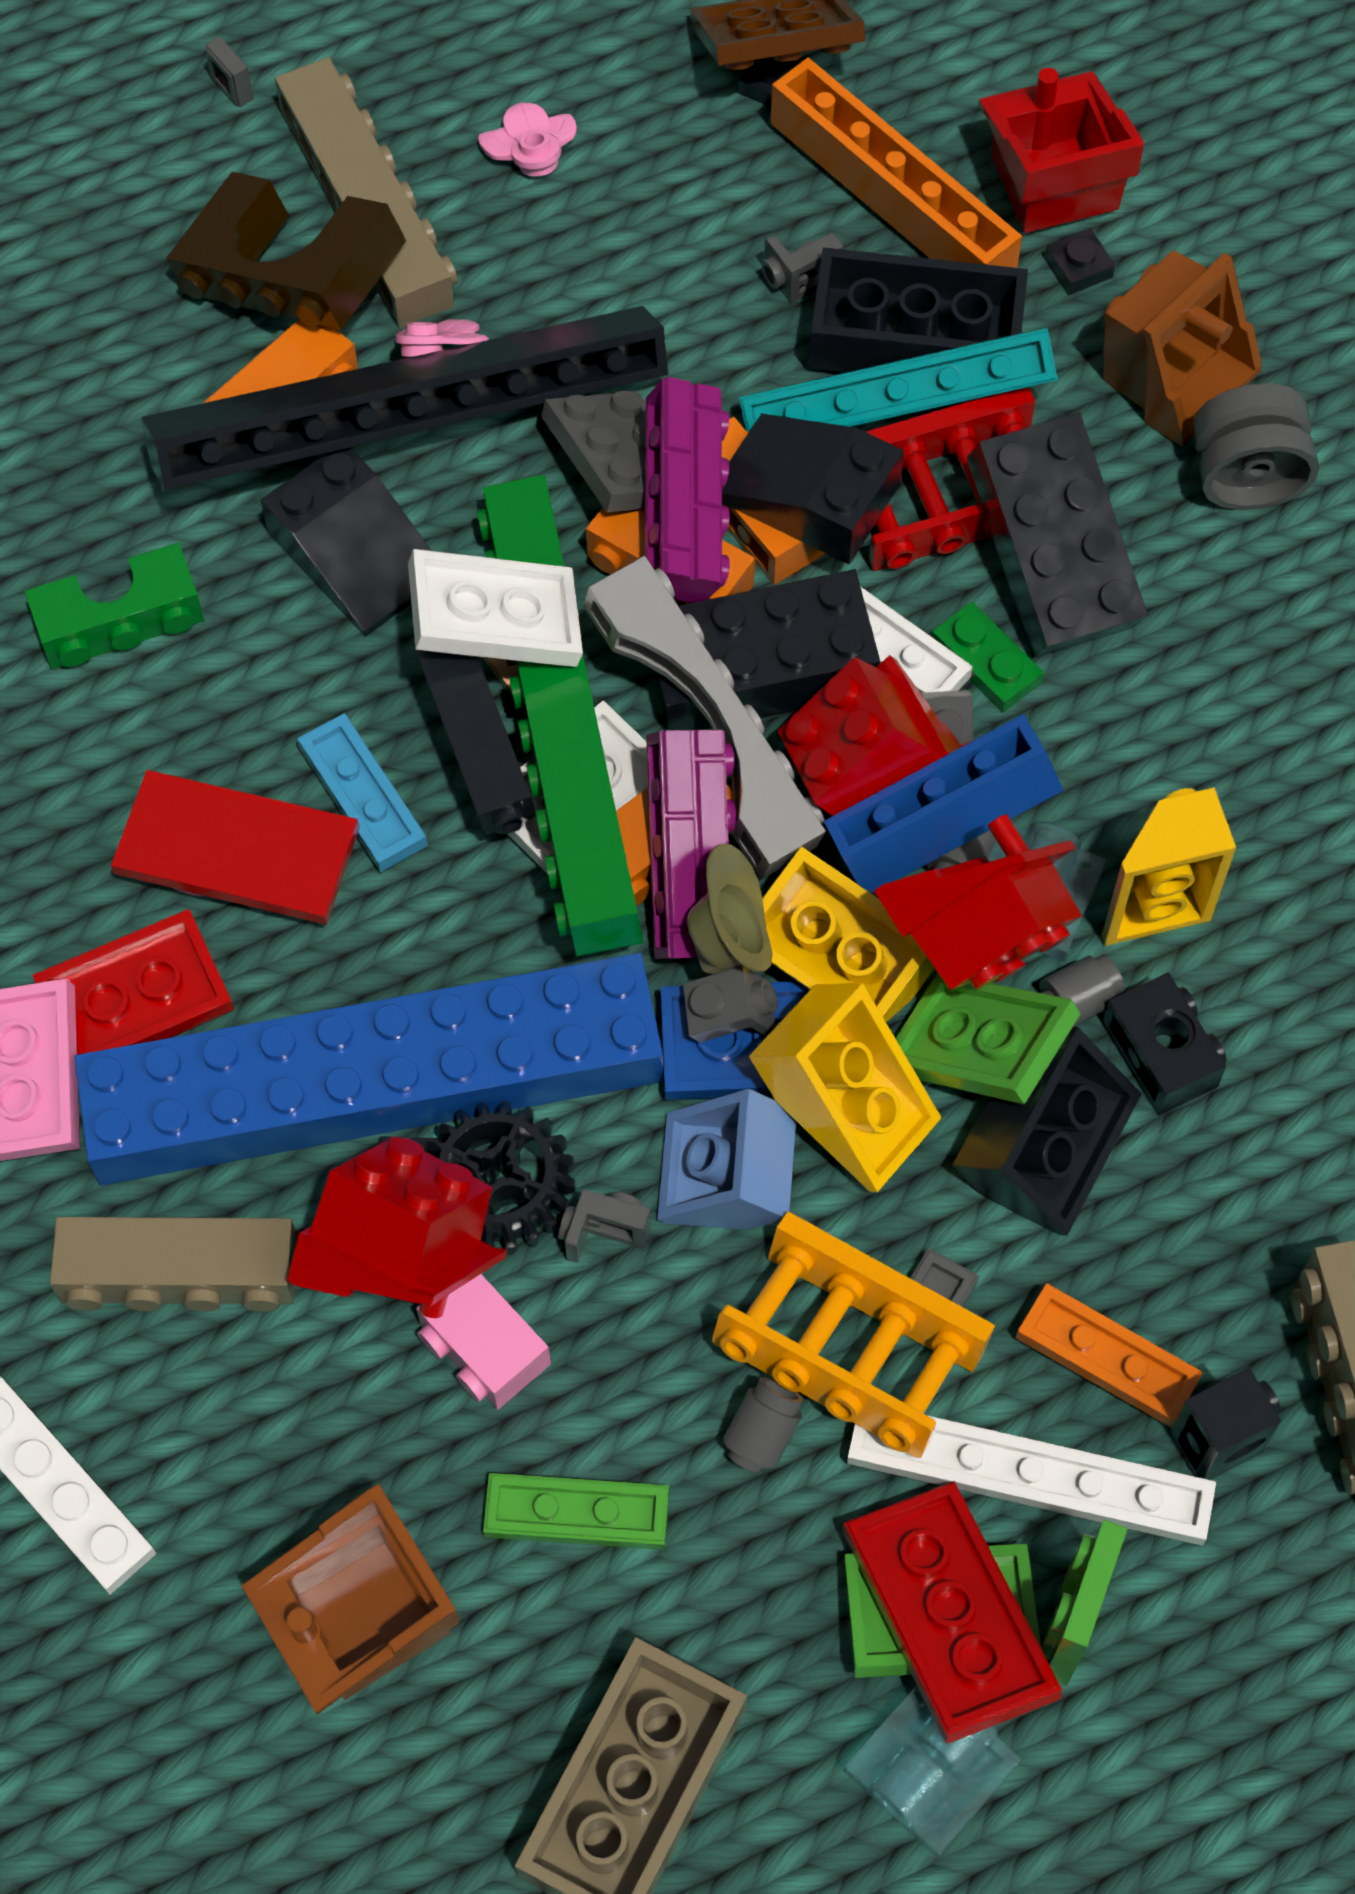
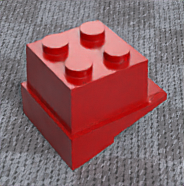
M1050 67L1043 68L1039 71L1037 85L980 98L978 101V106L985 115L992 131V159L1023 233L1119 210L1127 179L1137 176L1139 173L1144 142L1124 110L1116 107L1093 71L1058 79L1059 75L1055 69Z
M891 655L877 667L854 657L778 730L814 803L832 816L962 747L949 727L940 721L899 662Z
M1004 814L989 823L988 828L1006 857L989 861L986 856L941 870L935 868L883 884L874 892L902 937L913 936L950 990L971 984L976 991L994 980L996 983H999L1009 978L1026 966L1023 959L1037 951L1044 953L1066 940L1070 936L1066 927L1082 917L1053 865L1057 860L1076 849L1071 840L1030 850L1008 814Z
M393 1136L330 1170L312 1226L299 1233L287 1281L298 1287L344 1297L350 1296L354 1293V1290L419 1303L421 1304L420 1312L424 1316L434 1319L443 1316L450 1293L501 1262L506 1257L508 1249L492 1247L481 1241L492 1186L473 1177L472 1172L458 1164L446 1163L425 1152L419 1143L411 1139Z

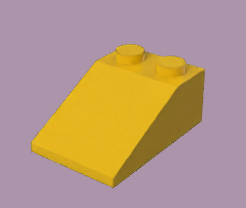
M863 983L815 984L749 1055L775 1101L869 1192H878L942 1119Z

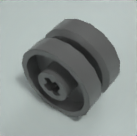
M1272 383L1250 384L1224 391L1208 400L1195 413L1192 431L1195 449L1200 457L1199 472L1202 489L1209 501L1220 507L1235 510L1264 509L1285 503L1303 494L1316 481L1320 468L1316 447L1310 435L1312 426L1308 405L1301 393L1291 387Z

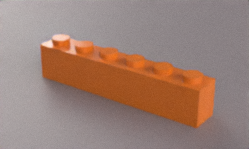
M809 57L772 84L771 124L930 259L1018 267L1022 235Z

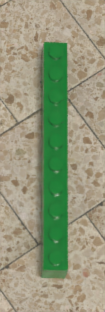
M545 474L483 487L487 508L477 510L483 542L493 540L495 549L485 551L486 558L564 567ZM583 654L577 667L506 659L507 666L518 665L520 673L518 676L509 677L516 710L526 708L528 719L518 721L524 753L535 751L537 759L536 764L527 765L533 798L544 796L546 809L536 810L542 844L553 842L555 855L545 856L551 890L562 888L564 902L554 903L560 937L572 935L576 957L644 943Z

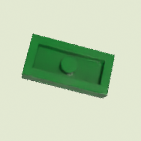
M972 601L932 631V638L972 665V674L969 680L1002 713L1034 690L1043 681L1044 672Z

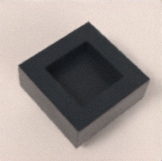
M773 57L754 60V65L748 67L739 79L738 94L771 107L772 84L800 64V62L795 60L775 61Z
M1091 228L1046 247L1045 260L1068 296L1113 278L1115 264Z

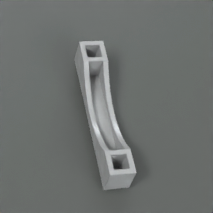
M643 556L589 586L583 607L612 652L637 660L664 675L690 697L709 721L713 730H724L725 743H730L734 752V769L731 780L733 802L736 808V826L731 834L762 880L786 866L799 848L803 847L811 851L817 847L826 832L823 828L825 824L823 814L811 797L806 796L804 798L793 782L794 772L785 755L779 750L774 752L762 735L764 733V726L757 712L748 704L743 706L733 691L734 681L726 665L720 659H712L703 645L704 635L698 622L691 614L687 613L684 615L674 601V589L667 575L659 568L654 570L647 558Z

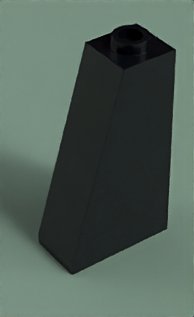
M416 650L430 693L484 834L488 835L493 832L507 834L522 828L527 823V820L536 817L535 807L478 657Z

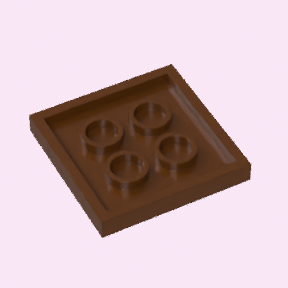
M736 0L689 8L692 29L718 66L724 65L726 69L730 70L751 67L754 65V60L773 57L775 61L781 62L800 59L803 56V52L822 49L824 53H841L850 50L853 43L865 42L864 21L845 0Z

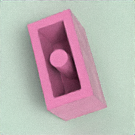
M482 1274L449 1294L442 1317L429 1318L420 1312V1306L416 1308L422 1327L417 1332L419 1338L437 1359L441 1360L447 1354L461 1371L456 1374V1378L468 1394L477 1402L486 1397L499 1410L551 1365L547 1344Z

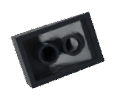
M761 413L729 461V475L722 489V503L850 565L900 487L904 450L855 427Z
M351 448L326 453L260 499L268 534L364 637L411 604L408 570L413 549L432 550L376 473Z

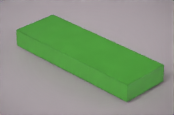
M489 1473L483 1529L484 1537L665 1550L669 1485Z

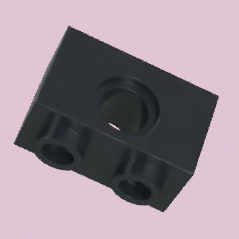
M1169 972L1110 999L1102 1022L1158 1116L1217 1089L1227 1062L1225 1051L1218 1038L1212 1033L1207 1035L1198 1021V1011L1193 997L1185 987L1178 988ZM1160 1035L1172 1036L1180 1042L1181 1047L1176 1049L1166 1048L1157 1041L1156 1037Z
M1249 1367L1186 1399L1169 1434L1194 1476L1211 1480L1263 1452L1281 1422V1418L1278 1415L1281 1413V1406L1271 1386L1264 1380L1258 1382Z

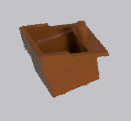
M1172 250L1157 265H1150L1143 272L1138 283L1124 296L1119 295L1115 297L1105 311V340L1102 352L1104 356L1103 380L1145 411L1144 422L1182 447L1193 437L1192 424L1195 413L1208 400L1224 391L1249 384L1261 372L1262 363L1254 326L1246 321L1233 259L1225 252L1207 268Z
M379 1484L364 1492L320 1524L317 1531L241 1585L317 1715L341 1697L344 1700L350 1698L451 1634V1628L460 1623L455 1607Z

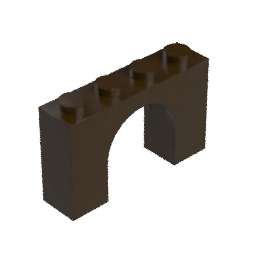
M231 172L166 257V260L177 277L178 286L192 298H206L223 302L233 308L244 307L264 312L272 317L283 316L303 321L311 326L321 325L342 330L405 244L406 239L388 204L347 196L319 235L305 248L280 260L257 262L262 252L288 219L289 214L270 179Z

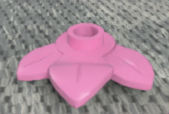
M522 102L506 110L503 117L504 127L479 134L478 141L481 149L492 159L513 160L525 175L543 176L556 169L558 159L561 156V147L574 139L577 126L571 114H561L548 118L544 109L539 105Z
M448 319L438 324L433 322L406 323V329L396 334V343L401 344V356L414 357L443 350V344H473L489 340V338L485 335L476 334L480 332V325L476 322Z

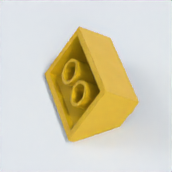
M1214 787L1200 791L1184 788L1174 791L1158 801L1121 864L1101 935L1104 946L1211 921L1236 850L1235 842Z
M803 847L799 848L763 897L766 930L773 953L771 964L809 990L815 984L863 983L885 1022L889 1021L913 999L935 969L912 935L902 937L877 897Z

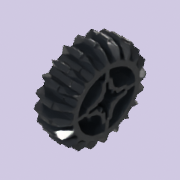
M506 1100L501 1104L499 1114H490L488 1105L482 1101L478 1105L479 1116L471 1119L468 1113L459 1109V1112L456 1114L459 1126L457 1129L441 1123L438 1133L442 1142L428 1141L425 1151L446 1163L458 1164L472 1172L473 1177L488 1184L487 1177L496 1179L500 1172H504L506 1168L507 1178L499 1177L494 1184L490 1185L492 1186V1192L481 1240L492 1247H495V1242H504L505 1249H508L507 1253L513 1255L517 1252L516 1239L524 1237L527 1244L535 1247L539 1243L537 1227L550 1233H554L557 1229V1221L553 1214L564 1215L569 1205V1200L564 1195L575 1192V1179L568 1175L575 1169L574 1158L569 1154H563L567 1149V1140L562 1134L551 1136L553 1123L548 1117L533 1124L534 1112L529 1106L521 1110L517 1117L512 1116L511 1103ZM498 1142L497 1145L490 1150H474L475 1148L480 1147L482 1145ZM522 1148L531 1152L543 1166L545 1175L542 1184L531 1180L530 1173L519 1167ZM506 1205L522 1206L513 1212L495 1215L499 1209Z

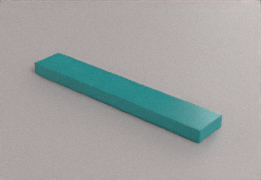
M1045 327L739 397L746 431L751 430L761 413L850 427L1057 381L1058 378L1048 328Z

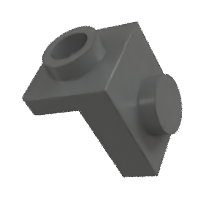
M743 965L683 984L689 1037L700 1043L749 1027L763 1035H768L776 1027L774 1013L778 1008V1000L773 986L767 979Z
M583 1189L577 1207L567 1206L559 1229L558 1238L565 1241L567 1260L579 1262L588 1233L644 1249L651 1229L650 1208L644 1207L639 1199L625 1193L611 1192L609 1196Z

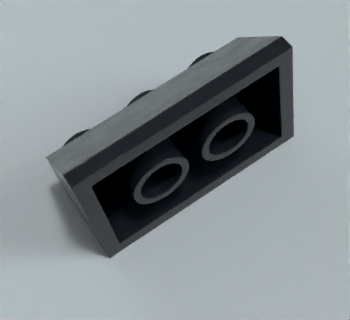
M1073 1026L1025 1104L989 1097L952 1166L985 1198L1058 1235L1068 1236L1142 1093L1079 1027Z

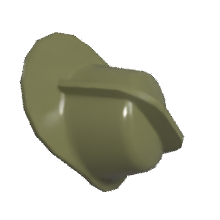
M718 844L710 851L706 863L708 893L691 908L687 918L689 934L694 943L701 968L707 974H717L743 965L753 972H764L771 966L773 953L766 930L763 899L758 878L752 865L740 850L731 844Z

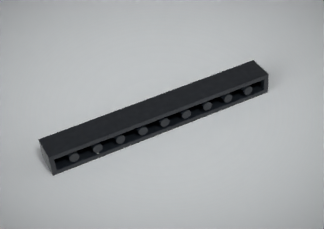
M639 306L143 416L141 418L150 465L164 490L539 405L543 404L545 399L582 395L668 375L664 326L644 306Z

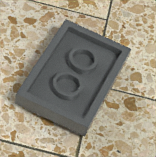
M617 391L610 394L571 395L565 398L545 399L541 417L605 511L615 512L645 508L646 403L637 391Z

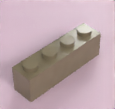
M56 1217L50 1285L61 1303H66L69 1308L83 1311L98 1310L102 1307V1303H125L126 1307L138 1311L157 1310L161 1307V1304H184L186 1308L195 1311H214L219 1309L220 1304H243L244 1308L252 1311H274L278 1309L279 1304H294L295 1285L288 1282L287 1278L298 1236L292 1218Z

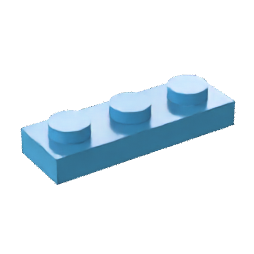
M345 713L297 738L299 749L342 815L358 819L360 828L357 838L380 873L428 847L426 835Z

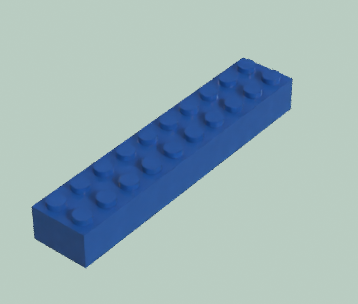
M642 953L74 1055L87 1160L100 1186L457 1120L456 1114L459 1112V1109L468 1113L470 1118L479 1116L478 1105L482 1101L488 1105L490 1114L499 1112L500 1106L505 1100L511 1103L512 1110L525 1108L526 1106L531 1107L664 1082L663 1053Z

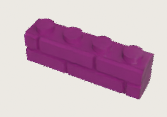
M667 377L665 379L662 378L646 397L645 557L654 570L659 568L667 575L673 586L676 600L694 603L708 600L720 587H723L730 570L729 557L722 554V537L728 529L730 518L728 507L722 506V489L729 475V461L727 458L722 457V441L728 431L729 414L726 410H722L720 388L700 383L691 385L690 381Z
M724 730L658 731L646 735L655 959L698 958L694 943L689 934L687 918L691 908L708 893L706 863L710 851L718 844H729L728 833H732L736 826V808L733 800L727 799L726 777H730L734 769V752L731 744L725 743Z

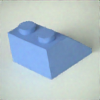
M745 1089L668 1112L657 1220L665 1224L749 1230L780 1222L787 1211L790 1212L796 1120L775 1100L751 1089Z

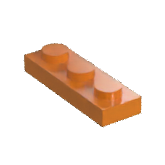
M1048 1283L1045 1284L1016 1335V1339L1171 1428L1186 1399L1190 1398L1203 1374L1201 1370Z

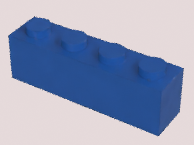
M1022 714L825 820L824 823L857 884L872 894L881 885L896 881L989 831L988 824L996 818L1008 814L1009 818L1012 819L1064 791L1046 750L1027 718Z

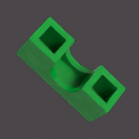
M179 542L128 558L133 575L132 586L123 597L112 602L102 603L89 599L82 592L76 575L25 590L24 592L51 670L63 666H78L85 663L91 657L113 650H128L136 647L142 641L167 633H182L191 628L192 625L204 622L198 594Z

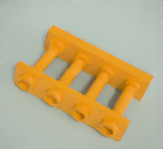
M787 1211L776 1228L768 1260L778 1265L746 1314L730 1305L724 1306L719 1313L712 1342L720 1347L731 1359L741 1363H749L772 1376L786 1390L800 1392L825 1406L836 1418L845 1422H853L875 1434L889 1448L899 1452H907L916 1458H921L927 1449L936 1426V1421L924 1414L954 1364H958L972 1373L974 1372L984 1355L995 1325ZM803 1278L830 1294L798 1343L771 1329L767 1324L796 1280ZM855 1307L877 1319L881 1324L852 1370L848 1372L823 1358L819 1353L848 1308ZM901 1335H906L934 1352L902 1402L873 1386L871 1383Z

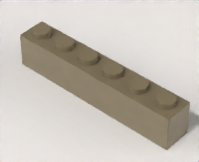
M330 57L275 77L280 110L335 212L347 196L386 203L406 239L405 244L375 284L398 328L405 327L406 323L418 322L455 307L452 289L453 285L458 284L455 268L448 255L440 257L435 248L437 246L436 236L429 220L426 217L423 219L418 218L415 212L417 209L416 201L407 181L399 183L395 176L397 172L396 165L386 144L382 146L377 144L373 120L366 108L359 110L356 106V93L347 73L339 75Z

